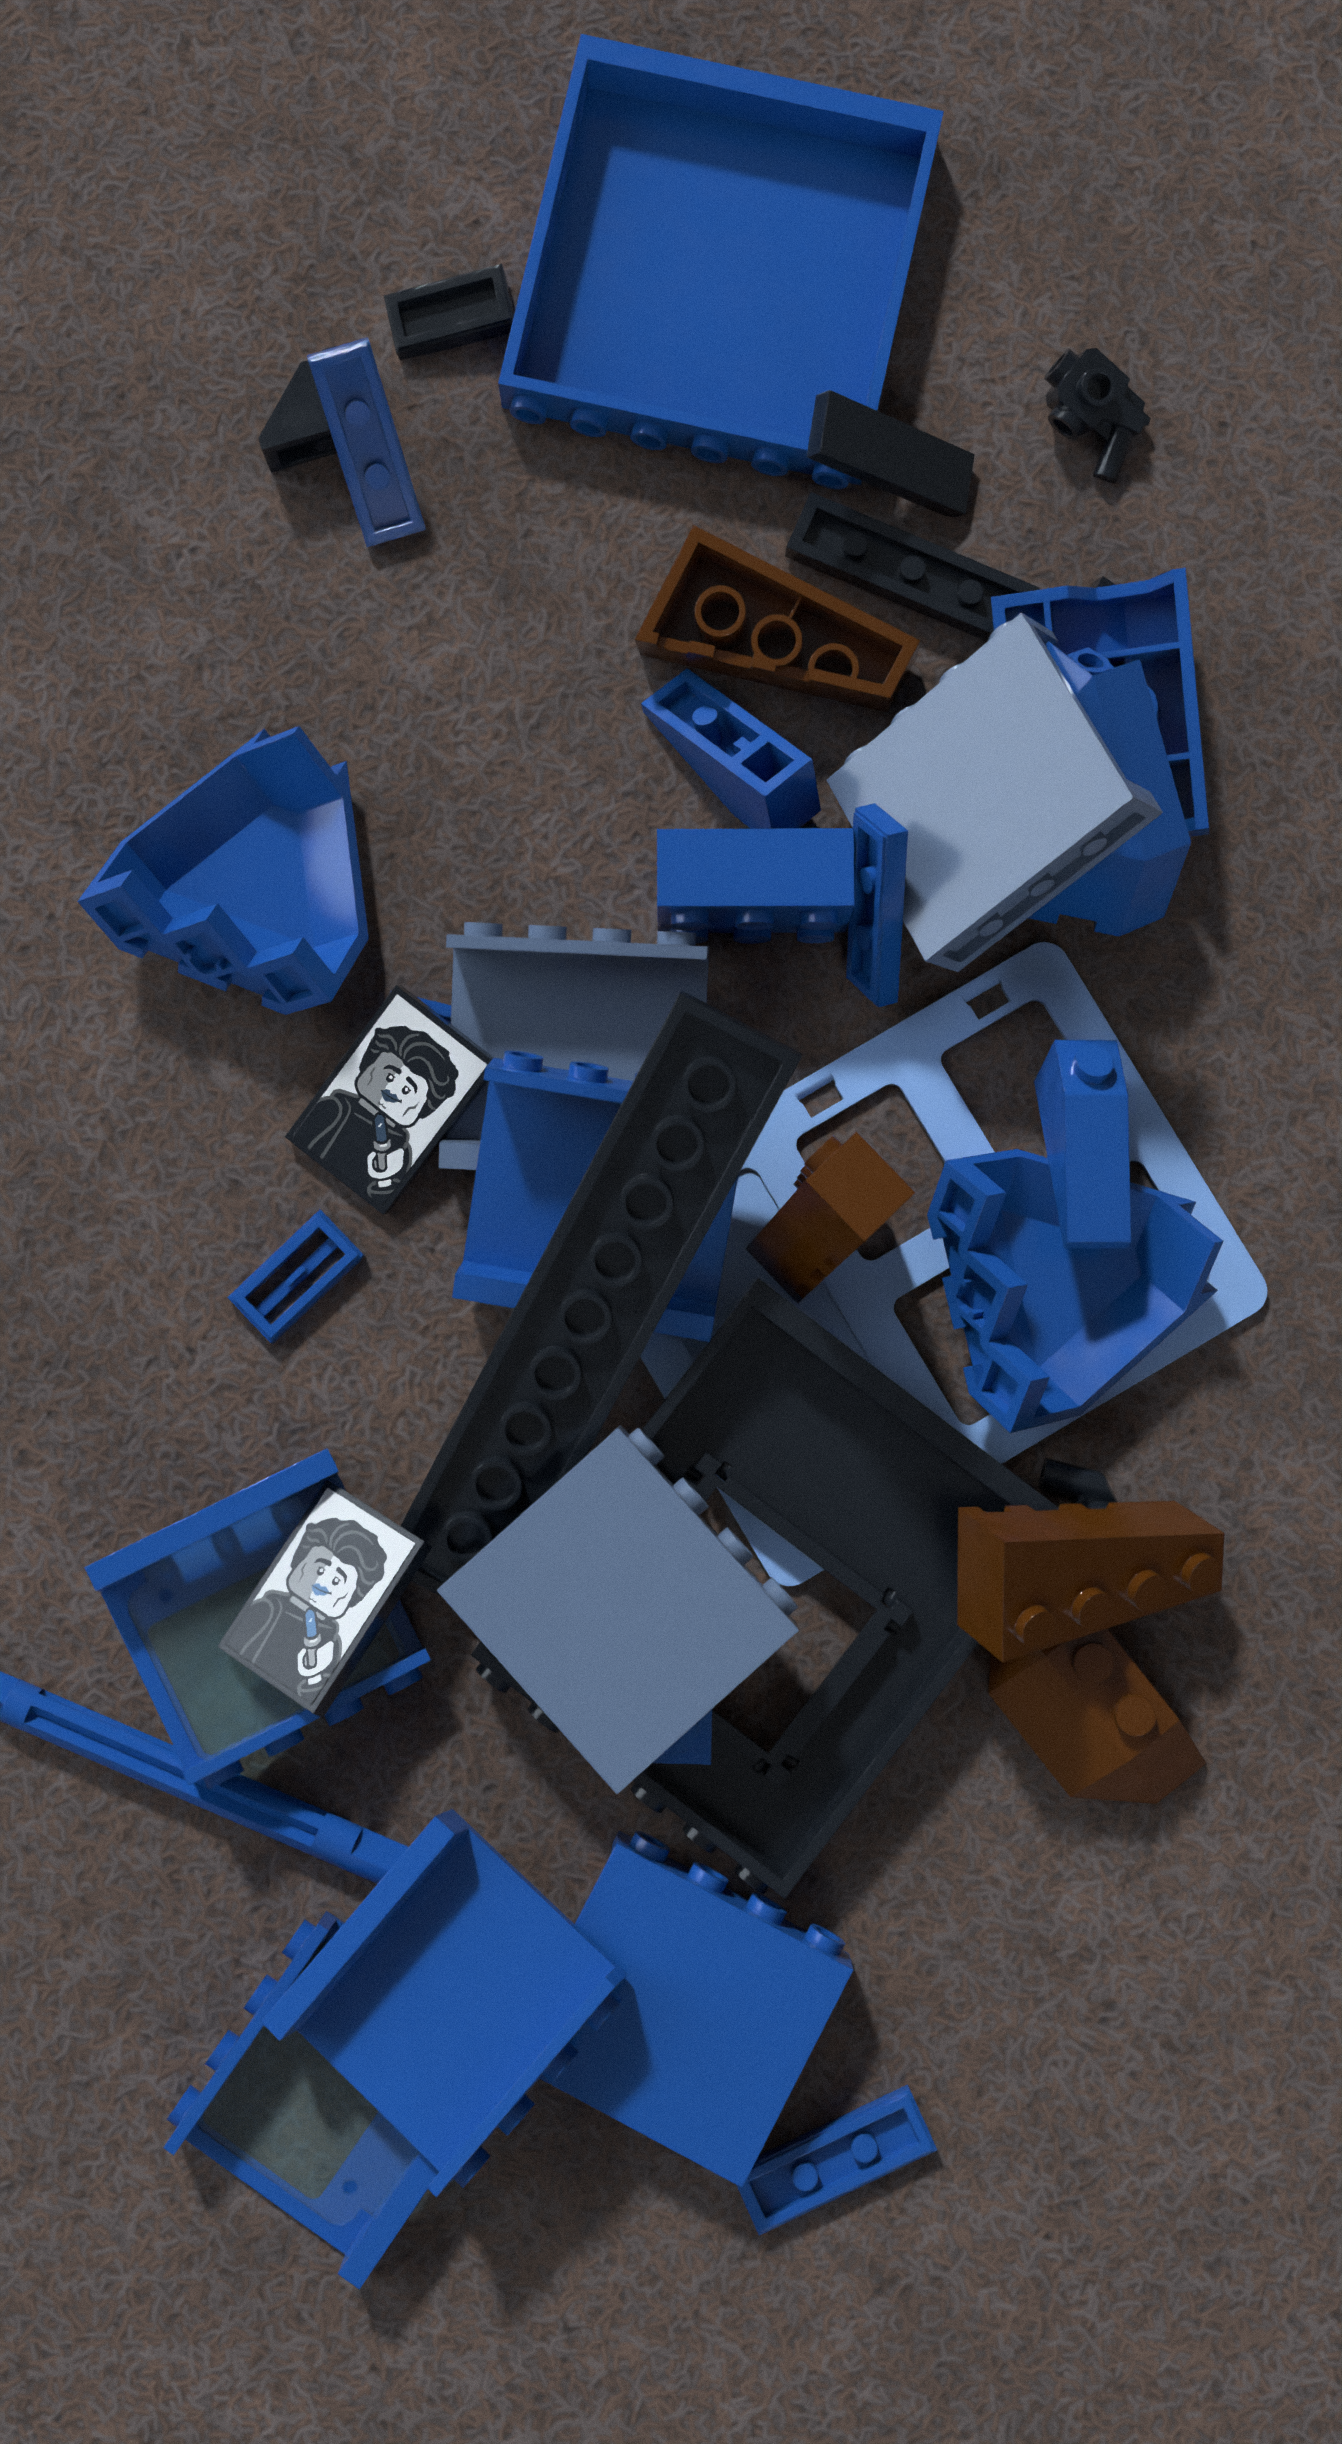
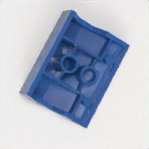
M1186 568L1172 569L1149 580L1092 588L1067 585L991 597L994 630L1000 625L1013 620L1020 613H1023L1051 630L1058 640L1054 645L1066 655L1089 647L1093 651L1104 655L1114 667L1140 659L1189 836L1210 834Z

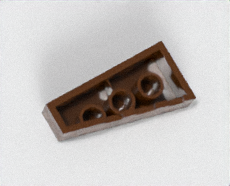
M857 1132L844 1144L833 1135L804 1163L805 1166L800 1170L801 1173L793 1183L797 1188L795 1193L745 1248L797 1303L803 1300L825 1277L832 1273L915 1194L911 1187Z

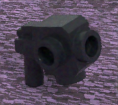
M1068 348L1056 360L1044 377V380L1052 386L1046 394L1047 406L1052 410L1048 415V421L1057 432L1071 440H1077L1080 435L1091 430L1104 441V445L1093 477L1115 484L1132 438L1140 434L1143 427L1149 425L1151 418L1143 411L1145 402L1128 387L1130 378L1097 348H1091L1076 355Z

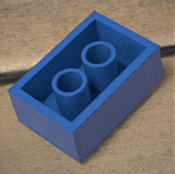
M854 828L657 829L658 931L696 933V943L708 941V933H733V940L735 942L748 944L771 941V933H796L797 941L826 943L834 940V932L846 931L854 908Z

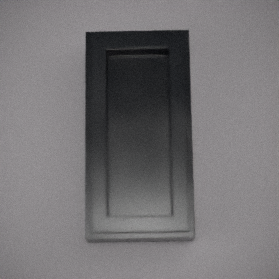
M502 263L383 295L394 346L399 360L449 350L509 334L515 314Z

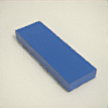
M368 337L307 355L366 546H374L426 530Z
M876 803L856 807L853 816L854 908L848 926L846 978L877 1007H882L898 1002L908 830Z
M907 2084L759 2155L743 2187L736 2186L760 2236L937 2151V2147Z

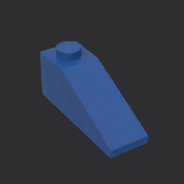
M688 668L641 703L643 713L728 810L749 828H800L821 811L812 758Z
M1054 1040L1034 1080L1063 1247L1064 1249L1127 1248L1131 1243L1128 1092L1117 1040Z

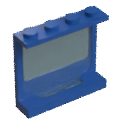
M328 1448L84 1567L95 1591L101 1593L185 1768L183 1775L188 1786L202 1778L208 1789L227 1781L244 1771L240 1761L241 1758L262 1747L265 1748L268 1757H272L305 1739L300 1728L320 1718V1716L311 1713L217 1646L325 1481L329 1480L345 1490L338 1475V1468ZM400 1600L324 1717L328 1726L334 1725L364 1709L360 1697L383 1685L389 1696L423 1678L419 1666L429 1662L431 1659L426 1648L422 1647Z
M326 1911L316 1926L306 1919L302 1922L282 1951V1954L292 1960V1962L278 1981L267 1974L243 2009L254 2017L239 2037L229 2029L208 2058L205 2065L214 2070L215 2073L202 2092L190 2085L166 2120L177 2128L163 2148L174 2156L184 2140L188 2141L344 2254L338 2275L360 2290L427 2191L426 2187L439 2171L297 2030L279 2041L261 2023L262 2019L344 1924V1922Z

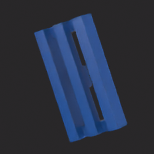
M319 1210L227 1298L270 1343L274 1344L353 1269L365 1255L322 1210ZM322 1229L329 1238L255 1307L248 1298ZM339 1247L345 1255L271 1324L265 1317Z

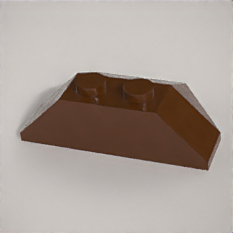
M1108 1629L1007 1662H1001L989 1652L987 1693L1068 1796L1157 1804L1206 1764L1179 1718Z

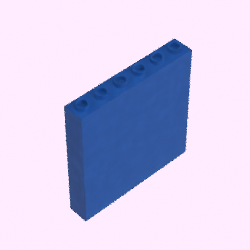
M581 34L498 381L502 408L509 409L513 417L530 424H542L546 421V418L569 422L573 430L590 437H602L606 434V431L629 435L633 443L650 450H662L666 448L667 444L689 448L696 458L710 463H723L727 460V457L750 461L756 471L770 476H783L787 474L788 470L810 474L815 483L830 489H844L849 483L861 486V480L806 458L816 395L831 390L878 411L944 111Z

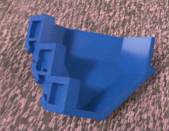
M1048 641L1045 646L1126 779L1150 791L1163 813L1028 918L1056 924L1059 914L1095 921L1094 932L1120 937L1164 918L1190 848L1191 840L1140 659L1114 667L1104 655L1093 651L1089 647L1066 655Z
M300 726L274 736H270L264 728L122 840L77 902L119 950L143 959L147 951H151L179 962L178 973L223 991H227L232 983L262 995L261 1006L284 1015L331 1002L369 939L347 761L330 767Z
M1013 1149L945 1161L927 1217L933 1240L943 1238L951 1276L942 1278L953 1328L954 1330L964 1328L972 1366L964 1367L963 1371L969 1394L1009 1433L1081 1416L1218 1291L1207 1282V1278L1223 1244V1240L1191 1215L1196 1201L1130 1182L1131 1243L1127 1248L1064 1249L1048 1158L1023 1150Z

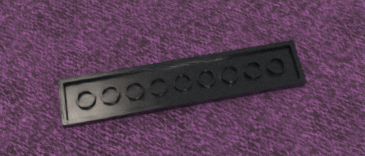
M682 990L680 991L400 1525L433 1547L411 1580L412 1582L441 1596L437 1589L446 1580L468 1563L586 1457L801 1060L802 1053Z

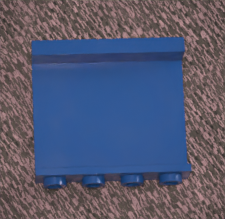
M505 1051L503 1059L493 1058L485 1067L483 1079L489 1081L465 1251L463 1262L455 1273L452 1298L515 1308L633 1081L608 1077V1067L589 1062H570L569 1070L543 1066V1056L523 1051ZM738 1176L653 1332L711 1341Z
M450 1809L436 1815L262 2019L261 2023L279 2041L297 2030L439 2171L426 2187L437 2197L453 2180L464 2188L487 2162L491 2155L482 2147L483 2144L497 2128L508 2136L535 2105L526 2095L541 2076L552 2084L571 2063L579 2051L570 2042L586 2023L596 2032L616 2010L623 1999L614 1990L628 1974L456 1811Z
M638 1830L633 1837L618 1831L613 1841L611 1854L574 1924L628 1974L614 1990L623 2001L596 2032L586 2023L570 2043L579 2053L552 2084L543 2076L539 2079L742 2188L853 1972L850 1954L843 1950L846 1944L844 1940L826 1928L810 1924L808 1930H805L784 1919L787 1911L775 1901L754 1892L747 1899L726 1888L729 1880L717 1870L696 1861L689 1868L668 1857L671 1849L659 1839Z

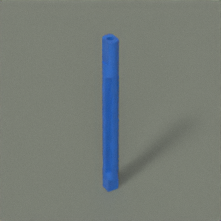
M0 1671V1722L305 1852L368 1881L378 1884L409 1847L241 1774L210 1789L207 1788L203 1778L188 1786L183 1775L185 1768L174 1745Z

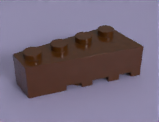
M695 525L692 526L634 639L640 655L887 713L917 659L920 640Z
M1175 1500L1108 1503L1106 1508L1088 1509L1081 1503L1060 1504L1059 1510L1035 1511L1028 1505L1005 1506L1004 1512H985L979 1507H958L957 1625L1001 1662H1007L1222 1591L1225 1533Z

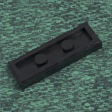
M828 390L816 395L806 458L944 516L959 517L966 514L975 454L834 391Z

